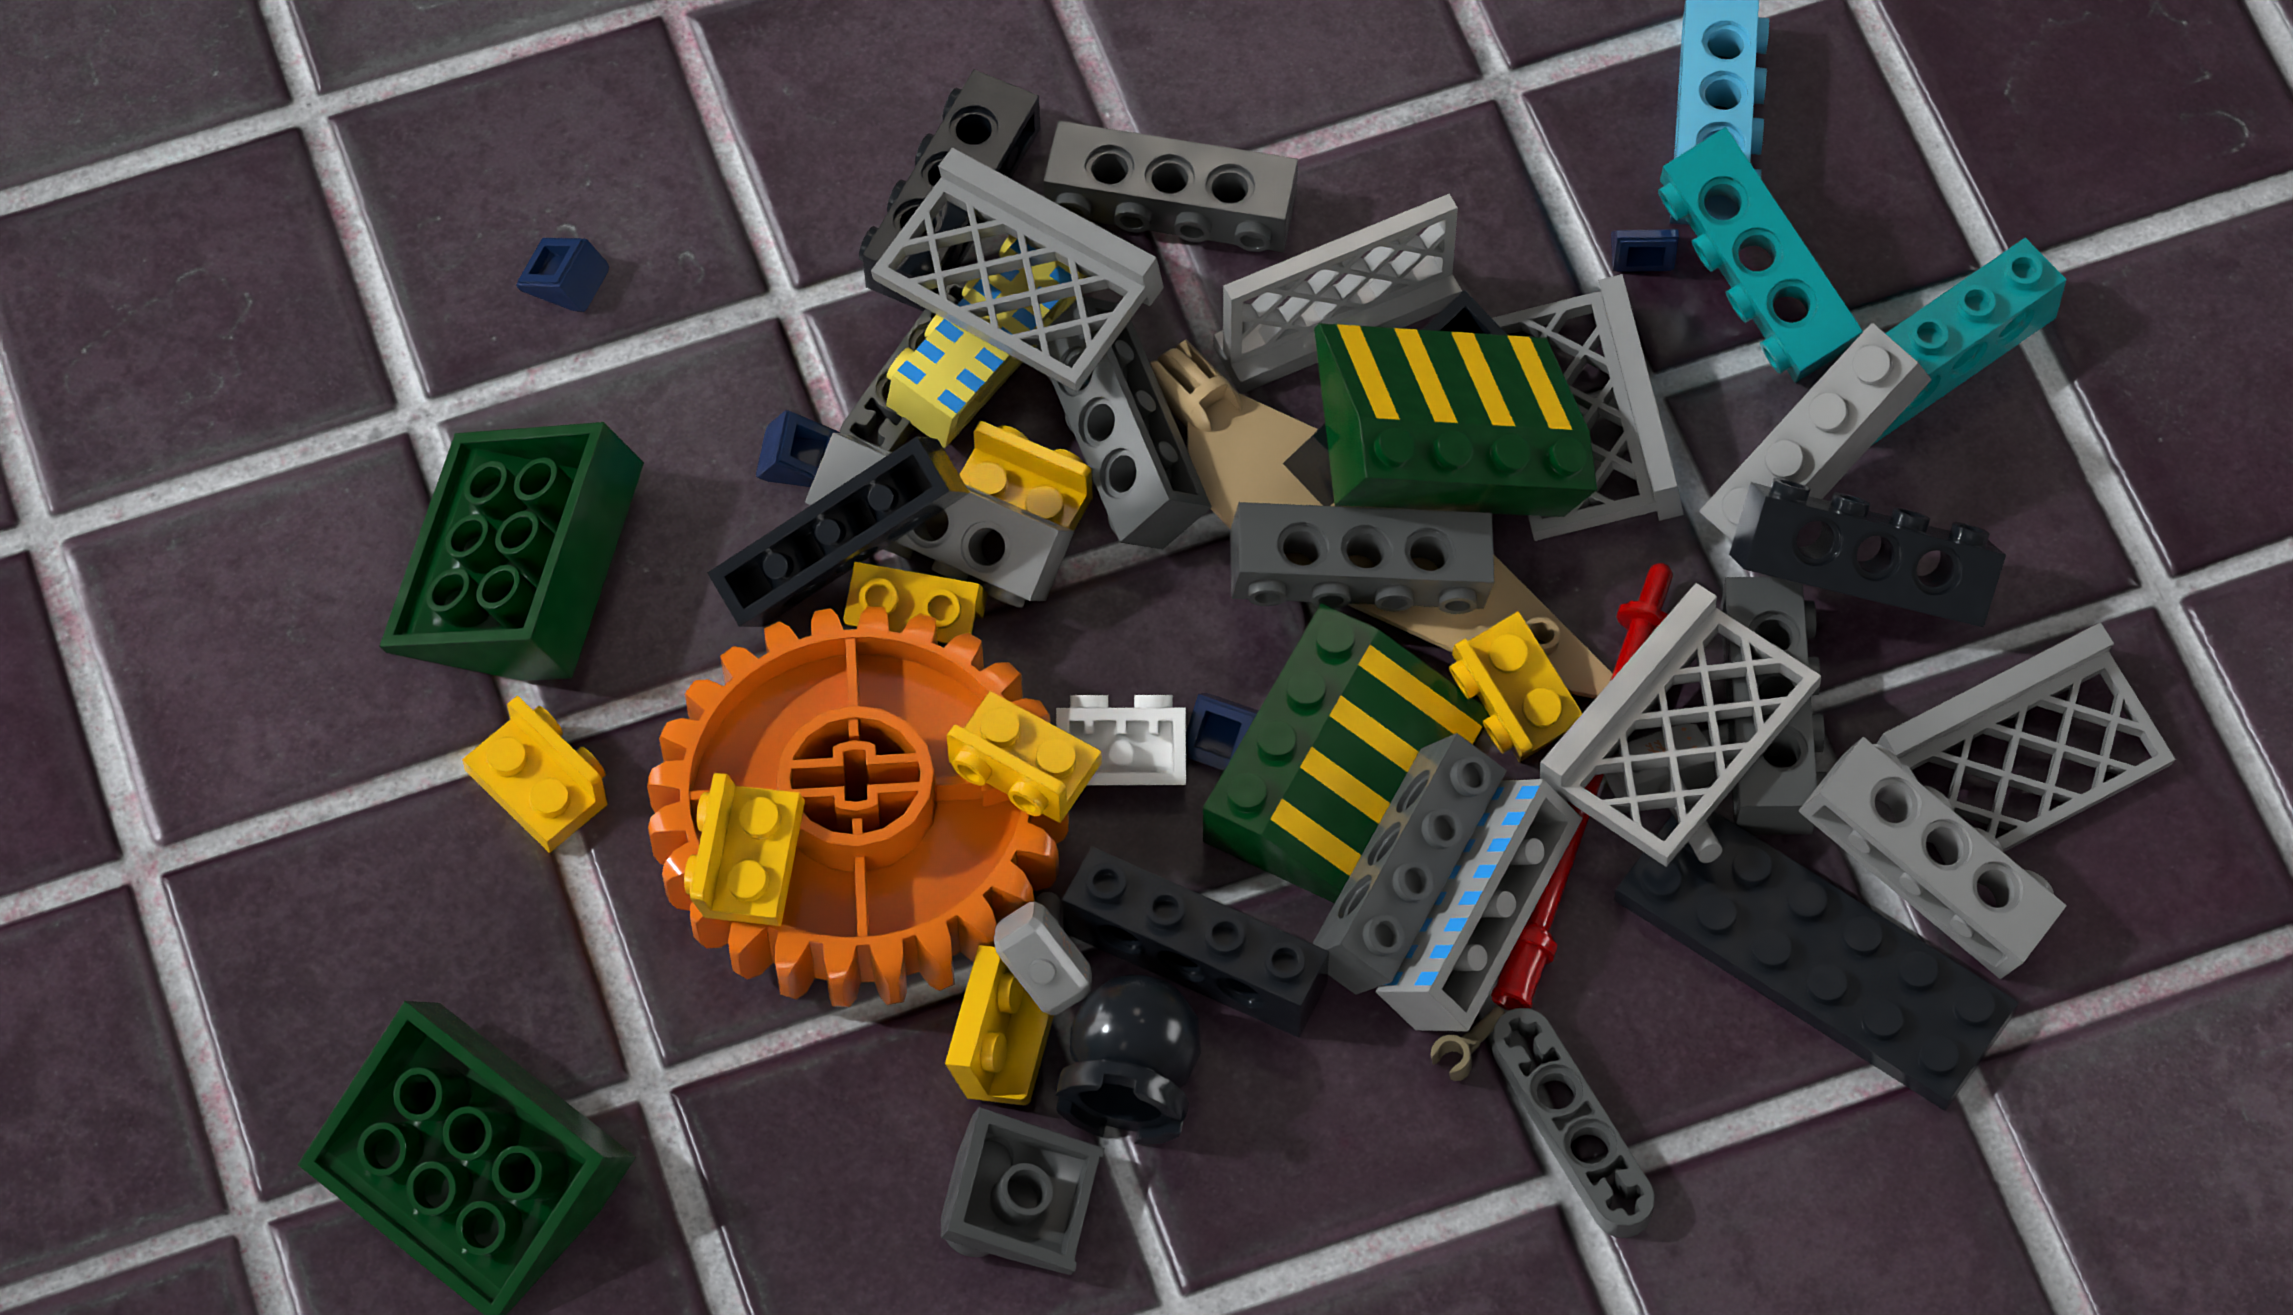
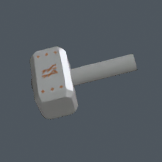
M1680 724L1671 727L1675 750L1709 746L1697 724ZM1663 730L1627 742L1629 755L1666 751ZM1619 748L1611 758L1621 757ZM1713 762L1678 765L1682 791L1707 787L1714 779ZM1669 767L1632 771L1636 796L1673 792ZM1623 772L1606 774L1608 784L1615 797H1627ZM1695 805L1685 806L1686 814H1688ZM1670 807L1669 809L1679 825L1676 807ZM1705 821L1688 842L1699 861L1708 863L1721 855L1722 846L1708 822Z
M1043 892L1036 897L1034 902L1027 903L1000 920L995 926L994 944L996 953L1041 1011L1049 1015H1058L1084 999L1091 992L1092 973L1090 964L1059 926L1061 906L1059 897L1052 892Z

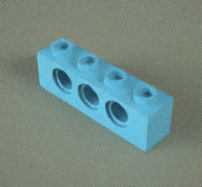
M1685 0L1682 21L1674 159L1724 127L1728 129L1749 162L1751 154L1761 155L1764 118H1753V105L1764 104L1767 68L1756 67V53L1766 54L1769 18L1758 17L1759 0ZM1719 56H1723V57H1728V58H1730V59H1721V58H1718V57H1719ZM1721 106L1727 108L1728 110H1720L1714 107ZM1755 169L1761 178V169ZM1723 195L1713 196L1704 203L1707 212L1718 220L1731 219L1738 213L1735 202ZM1670 214V223L1689 225L1685 217L1676 221Z

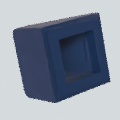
M1678 229L1612 231L1613 271L1674 270L1679 240Z
M542 238L518 279L516 286L524 293L572 311L585 312L606 277L609 265L588 239Z
M786 409L766 427L756 477L768 482L811 487L832 433L840 432Z
M1210 693L1198 694L1186 730V757L1225 770L1259 710Z

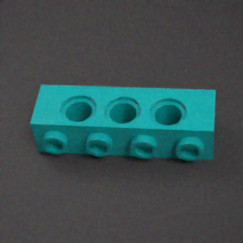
M1726 127L1663 166L1660 177L1663 187L1658 189V194L1664 206L1676 221L1685 217L1697 235V238L1692 240V245L1697 255L1709 271L1712 272L1719 268L1731 286V289L1726 291V296L1731 306L1743 322L1746 323L1753 319L1765 337V340L1760 342L1761 349L1777 373L1781 374L1787 370L1793 381L1797 383L1843 354L1863 333V330ZM1723 195L1735 202L1738 213L1731 219L1718 220L1707 212L1704 203L1713 196ZM1759 246L1769 253L1772 265L1763 271L1749 270L1741 263L1738 253L1746 247ZM1782 297L1796 298L1804 305L1806 317L1794 323L1785 322L1775 314L1773 303Z
M2026 237L1885 333L1914 358L1932 380L1873 444L2056 319L2067 279Z

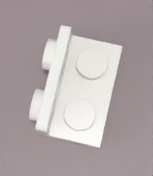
M1070 695V708H1056V727L1095 747L1102 753V764L1087 785H1186V708H1173V695H1134V708H1108V695Z

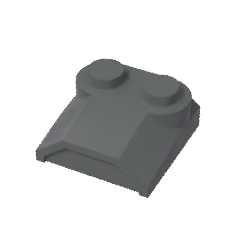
M979 1107L971 1117L957 1153L941 1216V1238L945 1239L955 1251L964 1256L983 1257L993 1254L1028 1265L1072 1275L1076 1269L1075 1255L1095 1173L1100 1160L1103 1158L1105 1148Z

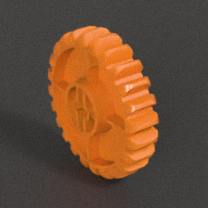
M867 606L860 615L857 629L843 630L838 615L831 608L814 612L811 619L812 636L798 639L790 626L777 622L764 628L767 654L760 658H757L746 648L731 647L720 656L725 686L709 679L695 680L684 693L689 719L679 718L666 723L659 737L664 762L652 768L648 777L647 788L651 807L655 812L650 818L648 825L653 856L660 864L664 865L662 877L665 892L670 903L676 909L690 911L693 936L706 949L720 948L729 944L732 969L748 980L760 976L774 963L780 995L795 1000L807 993L815 978L827 980L829 998L833 1007H850L857 999L861 982H875L879 996L886 1005L904 1002L907 994V976L920 972L928 985L938 991L955 985L953 956L961 952L974 962L978 945L995 947V926L1000 920L1027 903L1034 902L1033 891L1049 888L1055 882L1059 873V857L1056 844L1063 841L1069 831V812L1061 823L1044 814L1032 816L1017 808L1010 801L1006 793L987 783L983 786H978L965 780L949 763L947 734L955 724L962 728L966 726L989 691L1050 723L1048 710L1040 700L1022 699V675L1011 663H994L984 669L982 640L972 634L965 633L955 636L944 648L939 646L936 618L923 614H918L910 619L903 632L897 633L889 631L888 615L884 607ZM714 773L728 774L736 786L800 792L805 800L781 926L704 918L690 899V895L685 892L684 875L686 864L690 855L698 854L702 834L697 827L698 803L703 792L710 793Z

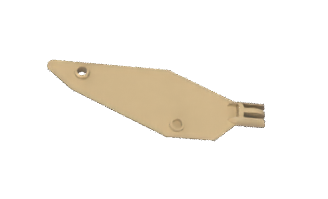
M1187 339L1179 343L1176 349L1172 348L1160 355L1157 361L1150 362L1170 411L1187 428V451L1212 506L1210 509L1230 529L1238 502L1323 506L1283 464L1318 430L1317 428L1238 393L1226 378ZM1295 552L1285 554L1287 559L1294 564L1301 566L1312 564L1309 558L1303 554ZM1494 554V585L1484 609H1475L1464 614H1449L1441 611L1439 607L1412 606L1407 610L1391 612L1381 610L1372 604H1348V606L1450 652L1453 651L1454 645L1466 638L1469 641L1519 611L1534 637L1546 643H1539L1570 694L1596 699L1609 684L1613 674ZM1361 555L1349 556L1351 562L1358 567H1375L1373 562L1367 557ZM1412 559L1414 564L1423 570H1438L1437 566L1428 559Z

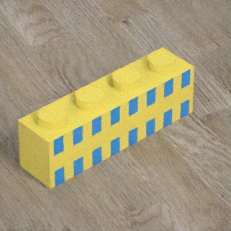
M1011 235L1006 238L999 251L1000 258L1021 253L1018 239ZM1027 244L1028 251L1037 250ZM1059 261L1031 266L1036 289L1072 281L1070 268ZM1024 268L989 276L993 299L1029 291ZM1078 272L1079 279L1087 278V276ZM981 278L970 280L966 283L962 291L964 298L957 304L958 306L986 301ZM1076 296L1039 304L1044 327L1049 326L1076 301ZM1032 306L996 314L999 328L1011 335L1037 329ZM936 314L925 331L924 336L926 339L915 351L909 347L904 349L889 368L887 378L891 380L886 406L897 412L902 418L908 419L910 424L928 437L938 439L942 447L946 448L1023 362ZM989 316L980 317L990 323Z

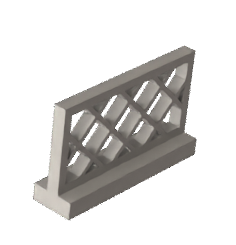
M951 148L938 165L941 178L872 268L873 279L1078 392L1141 304L1144 303L1151 306L1164 288L1157 257L964 153ZM947 201L968 212L970 226L935 234L932 220ZM976 217L982 219L985 222L978 224ZM927 230V236L920 237ZM1007 233L1018 239L1021 250L1020 254L985 261L981 243L982 238ZM974 241L978 263L942 271L938 248ZM1027 244L1037 250L1028 251ZM931 250L935 273L909 279L895 271L905 256ZM1059 261L1070 268L1072 281L1036 289L1031 266ZM1022 268L1025 269L1029 291L993 299L989 276ZM1078 272L1087 276V278L1079 279ZM978 278L982 279L986 301L958 306L948 300L946 286ZM938 288L939 295L934 293L930 289ZM1109 288L1123 296L1113 312L1087 317L1083 294ZM1076 296L1080 319L1044 327L1039 304ZM1028 306L1033 307L1037 329L1011 335L999 328L996 314ZM989 316L990 323L980 317ZM1099 330L1092 339L1091 332ZM1084 334L1087 348L1072 368L1050 356L1049 341ZM1040 344L1042 351L1034 348L1031 345Z
M1450 194L1223 285V330L1213 334V347L1238 392L1243 394L1318 363L1314 328L1319 323L1403 328L1441 312L1462 290L1452 274L1458 207ZM1428 227L1420 236L1416 235L1423 228ZM1372 250L1364 259L1360 258L1365 252ZM1400 250H1403L1395 260L1390 261ZM1317 272L1310 280L1304 281L1310 274ZM1344 273H1347L1339 283L1332 285ZM1259 296L1252 304L1243 303L1244 301ZM1287 296H1291L1283 306L1276 308Z
M1623 274L1598 280L1601 291L1492 318L1507 335L1524 331L1534 337L1547 338L1549 345L1574 356V360L1563 375L1576 403L1588 409L1583 418L1589 431L1600 416L1623 427L1624 431L1610 452L1591 443L1593 459L1602 463L1595 473L1596 492L1565 517L1542 519L1541 516L1528 515L1534 541L1657 511L1659 521L1684 515L1673 465ZM1593 313L1597 327L1583 346L1558 334L1568 319ZM1600 343L1604 357L1595 353ZM1586 363L1609 374L1610 380L1597 399L1571 386ZM1614 396L1618 410L1608 405ZM1627 449L1632 463L1622 459ZM1613 469L1636 480L1640 495L1613 501L1597 492Z
M1697 583L1693 585L1540 762V779H1544L1565 801L1567 800L1665 867L1668 866L1811 697L1821 682L1820 674L1716 608L1717 596ZM1719 633L1740 647L1743 661L1707 665L1704 648ZM1751 654L1759 660H1752ZM1696 659L1698 667H1689ZM1781 673L1797 684L1787 697L1760 700L1755 675ZM1746 677L1750 701L1714 705L1710 686L1711 680ZM1701 683L1705 706L1668 710L1666 693L1673 685ZM1658 703L1659 711L1650 712ZM1772 714L1764 723L1762 715ZM1753 716L1756 734L1749 742L1721 745L1717 720ZM1708 722L1712 746L1675 750L1671 725ZM1662 727L1666 747L1665 752L1629 755L1627 738L1634 730ZM1619 748L1621 757L1611 758ZM1734 759L1725 769L1724 760ZM1715 761L1718 779L1711 787L1682 791L1678 765ZM1669 767L1673 792L1636 796L1632 771ZM1623 772L1627 797L1601 800L1586 790L1585 787L1595 775ZM1687 805H1695V806L1690 810V812H1689L1688 814H1686V808H1685V806H1687ZM1676 807L1679 825L1663 841L1641 826L1639 811ZM1630 812L1631 819L1622 813Z
M2101 622L1883 733L1877 742L1878 745L1894 753L1901 762L1902 769L1916 781L1917 779L1911 770L1927 762L1954 769L1947 798L1952 805V810L1959 816L1988 824L1986 832L1994 837L1997 827L2010 831L1996 838L2003 848V853L2171 766L2176 760L2111 656L2109 650L2114 643ZM2101 674L2114 696L2110 714L2076 704L2081 683ZM2069 690L2066 701L2055 698V696ZM2039 706L2063 714L2056 742L2022 732L2028 710ZM2121 708L2128 719L2119 717ZM2015 717L2013 728L2001 725ZM2072 717L2106 727L2100 755L2065 745ZM2116 730L2139 737L2152 758L2137 766L2110 759ZM1985 734L2009 742L2002 770L1967 760L1972 739ZM1961 745L1958 756L1946 753ZM2018 745L2053 755L2046 783L2011 773ZM2062 758L2096 768L2092 788L2089 791L2079 794L2055 786ZM2106 771L2117 774L2116 777L2103 783ZM1964 773L1998 783L1992 811L1957 801ZM2008 786L2042 796L2037 818L2024 822L2001 815ZM2052 799L2063 802L2062 805L2049 811ZM1934 844L1943 861L1945 862L1943 852L1938 846Z

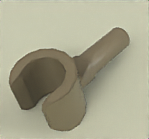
M1495 1006L1462 1037L1457 1035L1440 1037L1435 1041L1431 1049L1433 1065L1437 1064L1446 1053L1458 1052L1462 1054L1463 1058L1449 1072L1450 1079L1461 1081L1468 1077L1473 1063L1471 1054L1494 1031V1026L1499 1017L1505 1014V1011L1499 1006Z

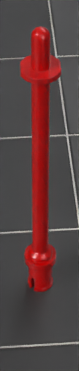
M1656 563L1649 569L1638 601H1629L1619 606L1616 618L1628 631L1610 681L1668 615L1662 611L1672 582L1673 572L1665 563ZM1604 774L1595 775L1585 789L1597 796ZM1570 802L1567 803L1583 819L1500 972L1496 987L1493 988L1491 993L1492 1001L1508 1011L1516 1008H1532V1000L1544 966L1553 962L1557 951V944L1550 934V929L1590 817Z

